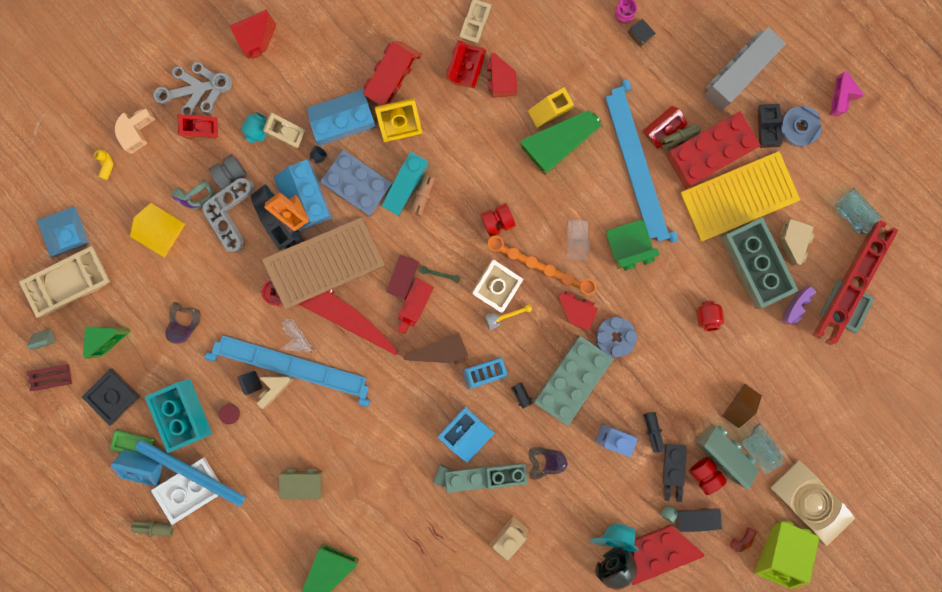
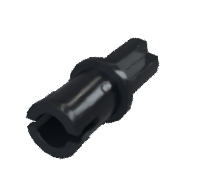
M656 412L643 414L648 430L646 434L649 435L653 452L664 451L665 448L661 436L662 429L659 428Z

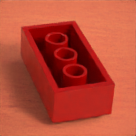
M739 111L666 154V157L683 186L687 189L761 145L743 114Z

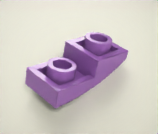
M812 286L804 287L792 299L783 315V324L792 323L793 325L802 319L801 315L806 311L801 304L803 306L808 304L813 299L811 296L816 293Z

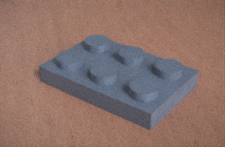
M345 150L341 151L321 180L323 185L368 216L372 215L392 186L390 181Z

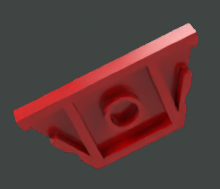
M670 524L635 539L634 546L639 549L638 552L633 553V558L637 565V574L631 584L636 585L705 556Z

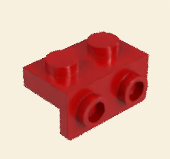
M458 40L452 52L453 56L447 68L446 78L454 85L475 88L486 50L483 47L466 45L463 41Z

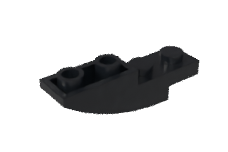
M266 184L250 196L262 225L279 250L282 248L284 250L305 241L297 230L294 232L264 208L265 202L275 196Z

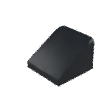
M643 19L628 31V34L640 47L656 34Z
M256 371L243 374L237 378L245 396L263 388Z

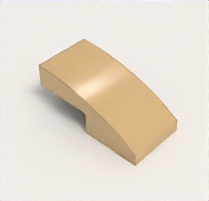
M472 0L459 37L479 43L492 5L479 0Z

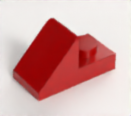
M177 114L179 136L188 140L195 137L214 139L218 137L217 117Z

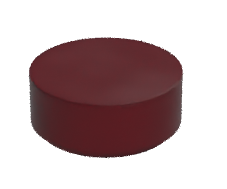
M226 404L219 410V418L224 424H233L240 417V410L234 404Z

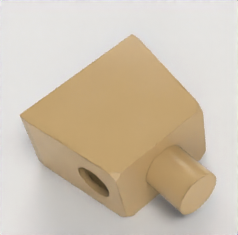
M512 516L488 545L508 561L526 541L528 528Z

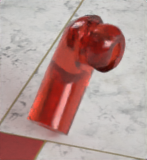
M748 527L744 538L740 541L732 539L730 547L735 549L736 552H742L750 548L757 531Z

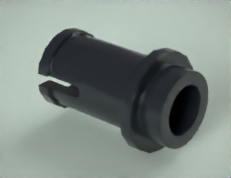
M522 382L511 388L520 403L518 406H521L522 409L533 404L531 401L533 398L529 397Z

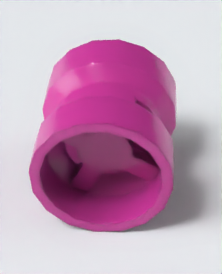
M620 0L615 10L616 20L620 23L630 22L637 11L636 2L634 0Z

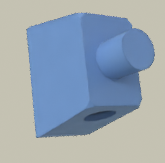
M602 423L595 442L606 449L631 457L638 437Z

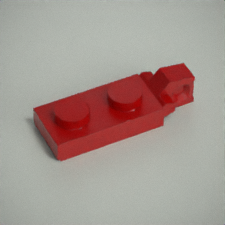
M417 278L415 279L399 312L398 320L401 321V324L397 331L405 334L409 325L415 326L434 289L433 286Z

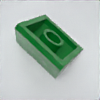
M101 326L85 327L83 357L85 359L101 358L131 332L130 329Z

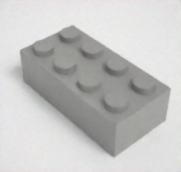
M769 27L764 32L759 30L705 87L708 91L703 96L721 112L786 45V42Z

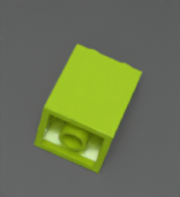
M781 521L773 525L754 574L789 589L810 584L820 537L812 534L811 530L795 527L789 521Z

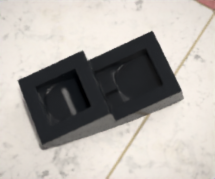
M780 104L759 105L758 128L760 148L780 147L782 145Z
M721 508L679 510V532L721 530Z

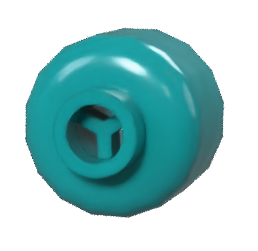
M258 112L248 114L241 126L244 139L251 143L264 141L267 135L263 132V128L268 118Z

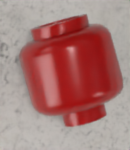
M705 301L702 303V306L697 308L698 325L704 331L719 330L720 326L724 324V314L721 305L715 304L714 301Z

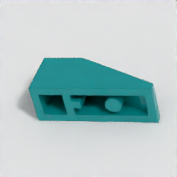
M410 152L394 180L382 207L400 216L422 179L423 174L429 167L428 161Z

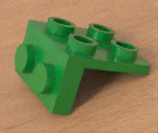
M643 220L613 228L606 232L617 269L624 268V271L636 268L635 263L642 261L643 265L654 262V257L660 256L658 249H653Z

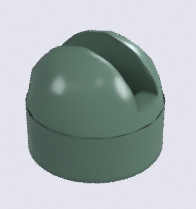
M669 505L665 506L660 512V515L671 523H674L678 515L677 510Z

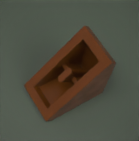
M744 384L722 417L740 428L757 414L762 395Z

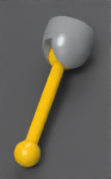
M527 304L522 309L502 316L496 313L484 315L488 329L497 328L502 319L525 311L531 312L532 306Z

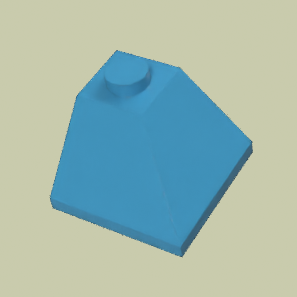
M75 206L37 220L50 258L89 244Z

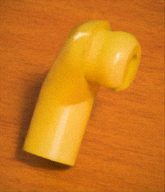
M97 150L94 153V157L102 166L98 177L108 180L114 166L113 160L105 150Z

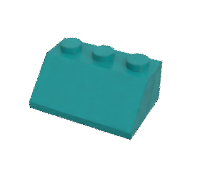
M191 379L177 382L145 396L167 453L213 435Z

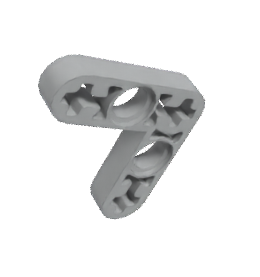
M248 178L237 179L207 200L203 205V212L225 249L229 252H237L244 247V239L227 211L254 192V183ZM242 184H247L245 187L246 191H239L238 193L235 191L240 190L243 187ZM228 192L233 197L230 204L225 201V194ZM212 205L216 206L215 212H211ZM222 220L228 224L226 231L220 229V222ZM233 239H236V240H237V242L235 243V246H232V245H231V243L233 242Z

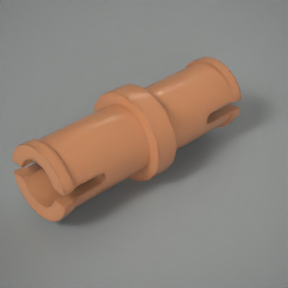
M423 174L420 187L415 192L416 197L410 213L422 216L426 202L431 197L429 194L435 181L434 177L431 176L429 178V175Z

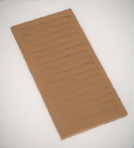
M362 217L261 260L285 310L385 266Z

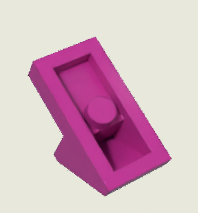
M843 72L836 77L830 112L831 116L838 117L844 114L849 107L850 101L848 99L858 100L864 96L848 72Z

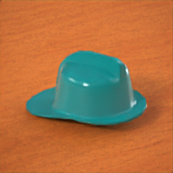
M613 524L607 528L602 538L590 539V542L596 545L615 548L622 547L630 552L639 551L634 546L635 529L623 524Z

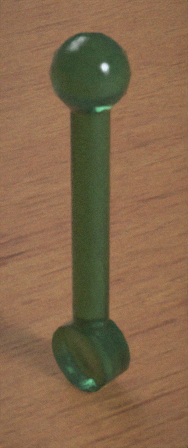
M425 266L420 267L422 274L429 273L453 280L455 283L460 281L459 275L452 276L429 270Z

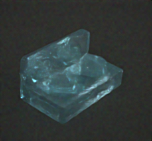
M855 188L851 189L835 204L838 213L843 218H847L852 223L851 227L861 234L870 232L872 230L871 227L882 218Z
M760 423L754 426L752 434L742 440V445L763 472L768 474L783 465L784 454Z

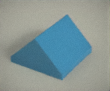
M123 450L111 464V468L121 479L154 487L159 486L162 464L144 454Z

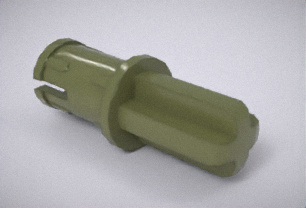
M697 124L683 130L678 129L676 133L661 138V143H666L662 146L665 150H668L673 146L683 144L687 140L699 135L701 129Z
M154 520L152 522L133 521L131 525L133 533L148 534L150 537L157 535L171 538L174 530V525L156 523Z

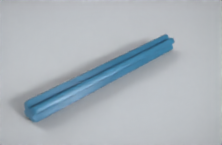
M139 440L136 444V451L237 506H241L246 498L244 495L148 442Z

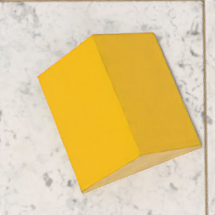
M414 98L375 107L384 142L423 134Z
M150 203L133 218L130 237L165 258L184 228L185 223Z

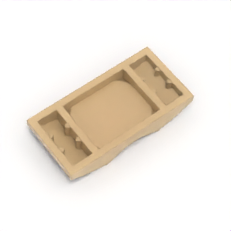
M90 246L19 281L36 318L57 311L81 297L94 293L111 282L94 246Z
M797 460L769 487L815 535L820 537L819 539L826 546L855 519L847 507L800 460Z

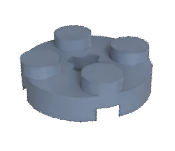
M808 106L790 109L782 117V123L780 124L781 136L793 146L804 147L818 139L822 131L819 114ZM803 122L805 130L799 131L796 124Z
M619 317L604 320L596 332L599 349L613 357H621L630 353L637 340L634 326L628 320ZM613 332L616 334L619 332L621 334V340L619 342L612 341L613 336L611 334Z

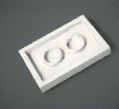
M205 457L191 465V467L219 481ZM176 474L151 490L172 525L218 497L217 494L180 474Z

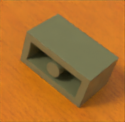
M286 468L285 471L279 474V499H320L323 496V471H318V468H306L305 471H297V468Z

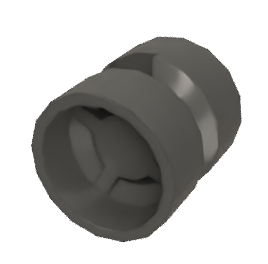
M233 153L223 159V164L216 163L208 169L222 190L233 183V180L247 176L245 169Z

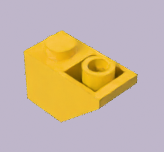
M564 87L541 100L527 112L536 128H539L571 111L574 104Z

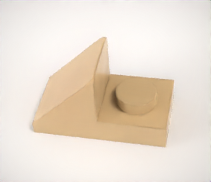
M270 112L263 128V132L270 139L279 140L293 148L299 147L305 132L304 129Z
M291 376L260 377L270 390L266 389L260 394L259 398L261 400L257 405L261 409L267 408L294 378Z

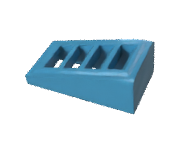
M502 357L462 370L468 389L508 376ZM493 364H497L500 375H496ZM486 366H489L491 378L488 376ZM480 368H481V371H482V374H483V378H484V380H482V381H481V378H480V375H479V372H478V369H480ZM471 371L474 373L476 383L473 382Z

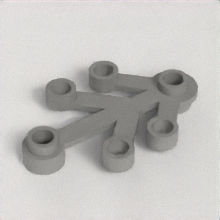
M195 62L192 65V71L196 75H203L210 80L209 82L202 83L187 74L182 67L177 66L172 70L173 76L178 80L187 82L191 86L170 91L164 87H159L154 91V99L158 103L166 105L171 99L193 94L188 103L181 108V113L185 114V110L190 108L191 112L188 115H194V108L204 92L212 90L207 100L203 101L200 105L204 113L210 114L214 110L213 104L220 93H226L230 90L232 80L225 73L214 74L206 69L202 63ZM197 66H201V70L199 72H196L195 70ZM182 70V74L176 76L177 71ZM224 80L225 85L219 86L220 81ZM163 94H167V98L165 100L161 99V96ZM206 104H210L209 110L204 109Z

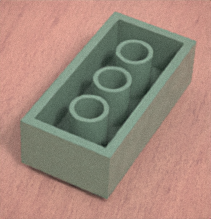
M763 217L720 237L755 309L764 308L799 291Z
M577 336L533 402L568 426L614 359L583 337Z

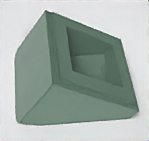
M47 329L33 334L27 348L39 349L54 344L55 338L52 330Z

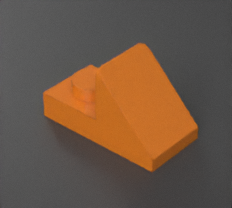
M279 192L265 202L264 208L294 232L309 222V218L297 195L287 199Z

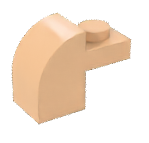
M145 108L136 111L133 117L123 113L118 118L115 125V135L125 151L132 154L148 143L140 129L156 120L152 112Z

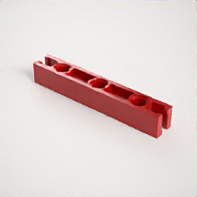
M880 220L872 225L841 285L817 325L813 336L820 339L824 336L826 327L829 326L833 328V331L825 343L833 345L838 342L894 240L898 229L893 227L885 230L883 234L886 236L884 239L878 238V233L881 227L885 228L887 224ZM871 244L876 246L877 253L872 251ZM853 278L858 281V287L852 284ZM834 312L839 315V322L833 319Z

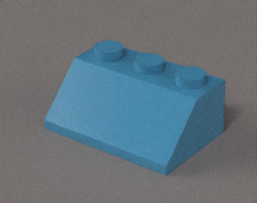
M364 89L307 108L316 142L320 146L376 127L367 98L363 95Z
M308 159L291 165L274 176L279 192L287 199L297 195L309 218V222L297 230L298 232L333 218L313 166Z

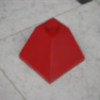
M266 9L229 27L244 55L248 59H255L267 50L276 23Z

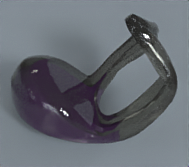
M173 302L169 311L170 323L165 331L166 339L173 344L187 341L200 323V311L192 307L183 308L180 303ZM177 310L183 313L192 312V322L189 326H183L177 322Z
M541 447L529 449V459L533 464L529 472L530 479L537 480L548 474H560L567 469L568 462L562 452ZM538 454H543L546 460L545 467L541 472H537L539 462L534 457Z

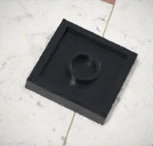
M109 369L82 398L111 426L140 396L114 369Z

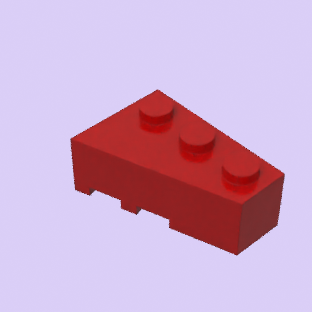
M393 41L386 46L384 58L382 61L379 60L374 67L375 74L364 85L365 91L363 95L380 106L391 103L402 86L401 83L404 77L412 71L410 67L415 58L420 59L422 56L420 52L403 41Z

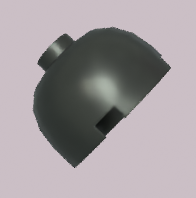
M622 547L611 549L605 553L603 557L606 559L601 564L598 561L595 569L596 576L608 588L616 590L625 588L633 582L637 574L635 559L627 549L624 550Z

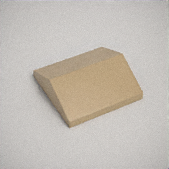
M492 259L471 294L503 313L523 279Z

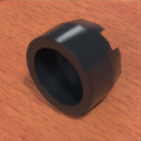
M315 146L310 152V159H314V163L318 164L322 163L328 156L326 151L319 146Z

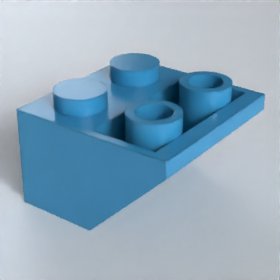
M465 405L438 434V438L450 450L468 463L495 432Z

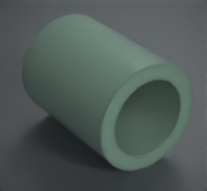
M439 465L432 482L445 487L444 471H452V469Z

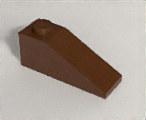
M457 333L407 354L403 358L408 361L454 362L456 365L466 361L465 356H468L460 334Z

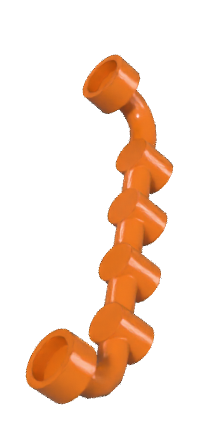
M492 236L488 240L487 245L492 252H501L507 255L510 260H518L525 263L527 268H535L542 271L546 277L557 278L566 286L572 285L580 289V292L584 295H592L596 291V283L591 279L580 281L570 273L565 274L556 270L553 265L539 262L534 256L528 257L520 253L517 248L505 246L503 239L499 236Z

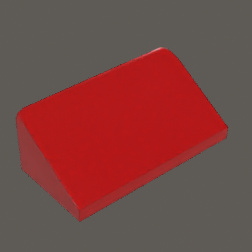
M671 106L643 130V133L656 149H659L665 144V142L661 143V138L676 133L678 129L682 130L688 123L680 109Z

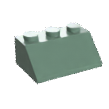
M711 424L695 442L736 484L749 490L759 471L755 466L757 462L749 454L745 456L740 451L742 447L735 440L730 441L726 437L728 433L720 425L716 427Z

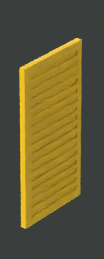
M780 151L680 192L701 242L800 201Z

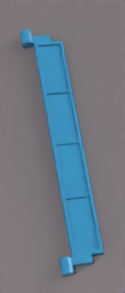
M629 79L621 82L622 87L612 89V95L605 97L649 237L650 239L656 237L658 242L670 238L671 243L679 241L676 231L668 233L625 95L626 91L631 90Z
M222 335L220 342L215 341L212 353L206 352L205 359L215 362L217 355H221L359 396L358 405L368 407L370 400L366 399L369 387L365 386L366 377L224 335Z

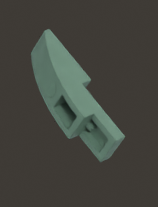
M525 463L462 468L461 470L444 471L446 493L528 484Z

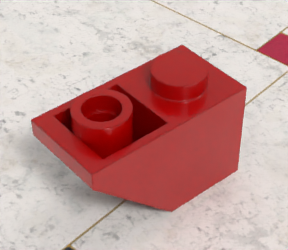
M491 53L490 60H487V72H491V79L488 80V91L492 92L493 98L517 96L516 71L498 55Z
M567 291L564 294L559 293L558 300L568 323L589 331L598 308L594 307L595 303L587 299L579 301L575 299V294Z

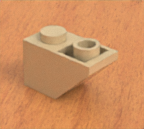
M789 219L784 221L778 240L790 264L799 266L807 259L808 252L806 250L808 244L813 240L814 233L812 231L814 227Z

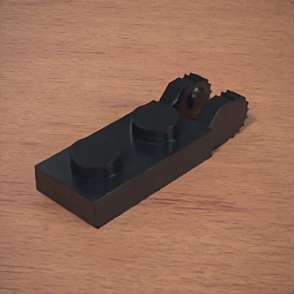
M665 444L662 482L664 484V501L670 500V485H675L676 501L682 502L686 445Z

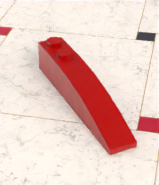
M332 289L299 304L394 355H397L399 352L385 334L367 317L344 300L335 296V291Z

